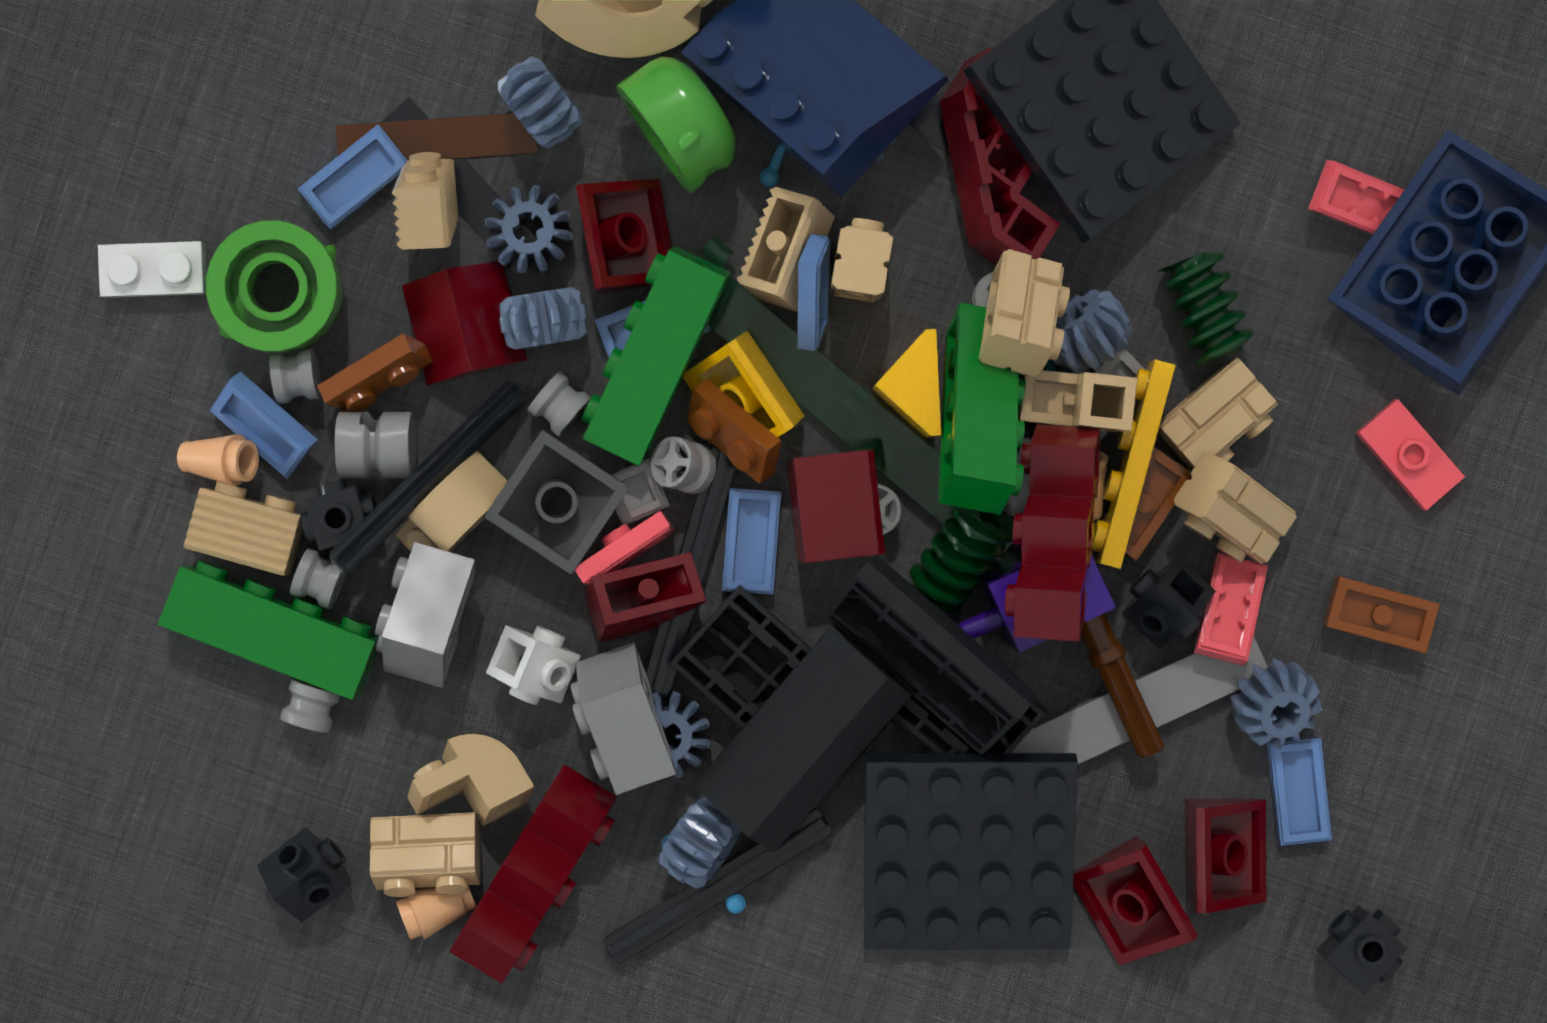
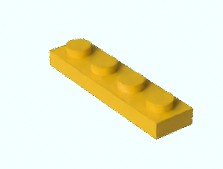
M1155 359L1148 362L1146 370L1139 368L1135 375V378H1137L1135 400H1138L1133 417L1132 431L1120 432L1117 449L1124 451L1119 471L1111 469L1106 482L1103 499L1111 501L1106 521L1097 520L1094 527L1092 551L1097 552L1096 563L1121 569L1176 366L1174 364Z

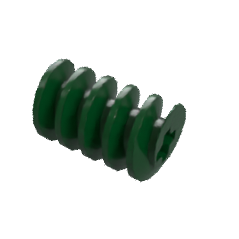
M1203 252L1158 270V272H1175V276L1164 285L1166 291H1182L1183 293L1171 305L1173 310H1189L1191 313L1179 326L1181 330H1197L1198 332L1186 344L1188 349L1205 350V353L1194 362L1195 367L1243 349L1242 345L1254 335L1252 329L1235 328L1247 315L1245 310H1228V306L1239 296L1238 291H1221L1220 289L1232 277L1230 271H1213V267L1224 258L1223 252Z
M955 507L953 510L955 518H947L942 525L944 533H936L931 540L932 548H925L920 555L921 563H914L910 568V578L936 607L949 613H959L962 604L966 603L972 595L973 589L977 588L984 579V574L989 573L992 569L995 559L1001 557L1006 549V544L1013 541V521L1004 511H1002L1001 515Z

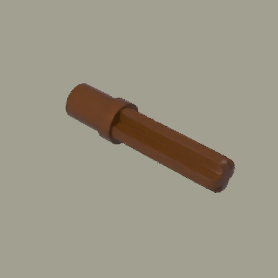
M1101 614L1084 622L1081 637L1090 654L1088 658L1092 667L1098 669L1136 754L1140 758H1147L1157 754L1164 749V743L1124 658L1126 651L1122 643L1118 642L1106 614Z

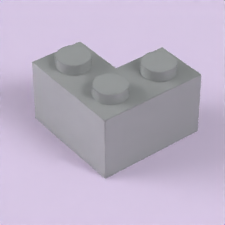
M417 542L413 544L409 559L399 558L391 585L398 588L393 605L384 604L382 606L375 629V634L379 635L376 651L382 653L383 671L443 688L458 644L459 622L474 580L475 559Z
M635 642L576 662L578 681L570 684L576 703L572 705L581 733L584 735L591 732L597 748L590 750L600 780L609 777L615 794L618 795L675 775L672 750L657 714L652 687Z

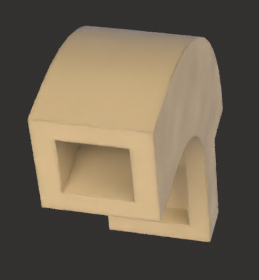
M539 0L535 16L559 37L583 50L609 57L638 58L665 52L691 38L699 31L701 8L707 6L712 0Z

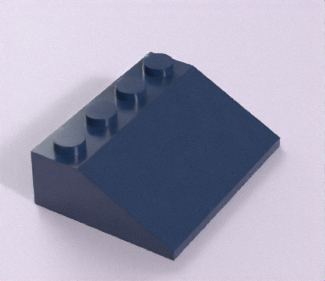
M737 0L716 13L681 52L704 80L840 197L847 192L948 81L945 74L854 0Z
M1448 129L1327 298L1328 302L1413 367L1459 396L1547 273V189Z

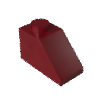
M691 552L592 576L585 593L599 643L649 631L704 604L706 601Z

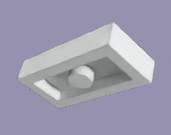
M202 241L98 245L100 297L120 298L206 294V246Z

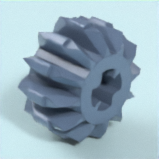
M530 56L521 64L518 62L507 71L508 74L498 81V91L501 97L540 146L551 148L559 141L562 143L573 134L572 131L582 124V114L578 107L540 59Z
M533 185L531 187L529 201L523 202L518 187H513L510 189V195L515 203L514 206L509 208L503 200L498 198L493 202V206L504 215L503 220L494 217L486 218L485 226L492 230H500L502 233L490 237L486 243L490 249H496L508 244L498 258L499 263L503 266L509 264L514 256L518 254L517 271L520 274L527 273L529 258L534 257L539 271L545 272L548 270V265L543 257L544 253L548 251L559 261H562L565 257L564 252L553 244L554 240L571 242L573 239L572 232L555 228V226L565 224L571 220L570 212L561 211L550 215L557 207L560 199L553 193L540 205L541 189L539 186ZM525 217H531L534 224H536L538 219L543 223V228L536 231L538 240L535 242L527 243L524 236L520 240L515 237V232L522 229L520 220Z
M572 287L507 297L500 303L499 323L501 333L504 334L506 346L516 350L576 340L587 333L586 307L582 302L580 291Z
M1094 289L1084 296L1075 294L1074 298L1068 302L1063 317H1057L1056 328L1064 330V340L1057 360H1053V362L1059 365L1064 373L1074 372L1075 374L1086 372L1089 368L1098 370L1102 363L1113 361L1114 355L1128 346L1127 339L1130 338L1134 331L1129 323L1130 319L1125 309L1110 291L1099 292L1097 289Z
M1273 657L1265 670L1261 666L1253 664L1254 675L1250 679L1237 678L1238 687L1241 692L1230 697L1232 706L1236 710L1234 713L1235 722L1241 731H1245L1253 742L1258 743L1260 746L1269 742L1271 746H1275L1280 750L1286 738L1290 737L1291 740L1300 743L1299 732L1303 728L1316 729L1315 720L1311 716L1323 711L1321 701L1317 697L1320 691L1315 680L1310 675H1306V672L1300 665L1295 664L1293 661L1284 665L1282 661Z
M678 691L672 692L669 707L663 706L662 697L659 693H653L655 708L662 726L667 728L673 723L680 729L676 734V738L681 739L680 743L675 746L669 742L672 750L676 771L674 776L676 778L683 777L684 767L680 760L682 757L694 767H698L702 761L699 755L690 747L708 749L710 747V739L694 735V732L704 730L710 726L709 719L700 718L691 722L690 717L699 708V703L693 700L686 706L684 711L677 709L681 699V693Z
M706 797L701 798L688 808L687 812L679 819L675 828L670 832L669 838L662 846L659 864L668 870V874L679 882L686 883L695 889L702 887L708 880L712 879L715 872L721 868L725 859L731 854L730 851L738 841L741 830L720 813Z

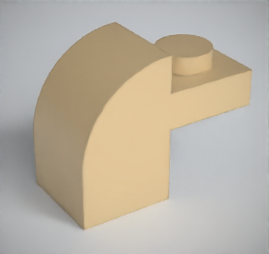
M1042 370L1041 374L1036 377L1022 374V378L1026 381V388L1022 405L1018 409V420L1055 426L1100 428V431L1107 432L1132 431L1137 378L1089 372L1072 374Z
M476 451L428 494L408 516L410 519L395 536L410 551L414 542L452 552L468 533L486 519L484 515L507 480Z
M465 734L448 739L442 756L445 764L441 760H436L425 765L414 774L415 779L412 780L407 798L418 815L463 792L482 826H485L527 804L535 786L516 755L506 745L485 735Z

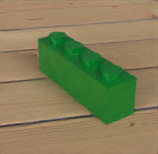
M677 246L671 248L666 256L660 253L656 255L645 279V282L653 285L645 303L636 300L624 324V329L631 332L623 350L617 347L613 349L602 375L610 379L602 397L593 394L582 416L581 422L589 425L583 440L638 466L644 461L732 272Z
M960 302L945 333L938 503L1001 515L1010 496H1017L1023 483L1024 466L1017 463V452H1019L1022 446L1025 423L1018 420V409H1020L1024 399L1026 381L1024 378L1019 377V373L1011 371L1010 367L1002 369L981 363L979 354L987 307Z
M198 560L196 567L192 565L179 567L157 625L345 698L354 700L360 697L377 654L378 637L370 634L373 626L348 616H343L341 623L322 616L324 607L302 598L295 597L293 604L274 597L276 592L274 587L247 578L245 585L225 578L228 572L227 569L207 561Z

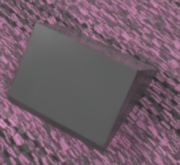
M541 430L484 515V518L561 569L572 574L629 490V487L584 455L544 430Z

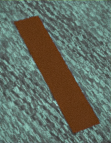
M514 113L336 125L338 156L376 125L381 126L407 160H409L410 155L421 152L441 154V159L538 153V143L528 133Z

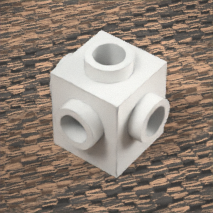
M505 625L486 674L510 686L509 694L525 702L538 705L542 697L561 703L576 669V662L579 661L581 655L563 647L565 637L546 628L536 626L532 634Z

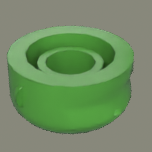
M659 57L648 62L616 85L622 102L638 128L667 169L688 193L691 194L701 187L708 176L715 171L726 169L733 162L736 153L734 131L714 96L687 64L673 57Z
M279 220L251 223L231 233L218 246L210 260L206 275V297L210 311L221 327L219 334L226 339H234L246 347L268 353H290L304 349L318 341L334 323L339 314L343 299V279L339 264L335 259L337 256L335 245L326 246L317 236L301 227ZM283 263L294 270L299 282V292L296 300L289 308L281 312L270 313L258 305L254 297L253 286L257 275L263 268L271 264Z

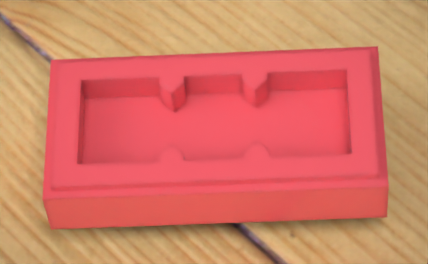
M1326 160L1308 209L1373 235L1404 192V189L1336 161Z
M1399 399L1391 401L1356 432V435L1422 511L1428 510L1465 478L1462 472Z
M661 511L632 530L627 524H624L606 535L601 540L605 548L580 563L575 568V572L583 584L588 585L592 576L620 569L673 534L675 529Z
M1217 553L1209 580V585L1216 592L1202 612L1203 621L1199 626L1194 653L1241 666L1248 662L1268 565L1246 559L1239 563L1226 554Z

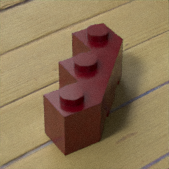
M989 47L964 61L939 101L969 246L997 265L1003 251L1008 249L1032 255V259L1035 260L1041 257L1060 223L1020 194L1033 171L963 71L991 50Z
M1036 425L1031 443H1023L1021 449L1020 464L1024 466V475H1030L1029 497L1024 512L1015 513L1013 544L1022 545V566L1016 584L1007 585L1005 616L1014 617V637L1079 642L1086 617L1088 597L1085 592L1087 569L1091 566L1094 536L1093 507L1094 498H1097L1099 485L1100 428Z
M564 764L449 952L501 984L513 967L522 972L538 946L530 938L551 904L561 909L577 883L568 877L589 842L599 847L615 820L609 817L607 813L617 796Z

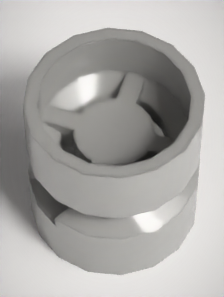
M369 412L338 413L335 425V464L338 478L369 479L374 471H379L385 479L407 478L416 469L417 436L413 412H383L378 420H374Z

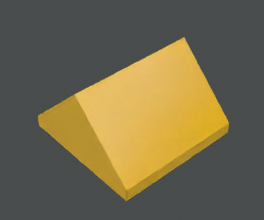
M926 329L871 388L924 438L941 435L936 329Z
M745 331L686 371L683 377L691 391L708 379L776 437L792 429L805 416L748 331Z

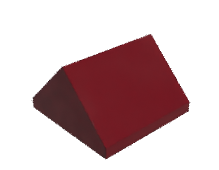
M644 179L577 185L576 189L595 290L601 295L652 285L645 282V279L656 255L660 253L666 256L672 248L660 180Z
M499 261L448 268L402 285L415 339L426 345L433 360L432 363L423 367L427 386L528 361L525 348L515 350L506 346L504 334L501 333L499 323L500 303L507 297L512 296L505 268Z
M874 449L786 460L798 562L811 563L885 554Z
M1185 799L1186 902L1197 913L1207 914L1267 902L1266 799Z
M1137 836L1074 871L1073 886L1119 965L1192 942L1198 937L1197 932L1147 845Z

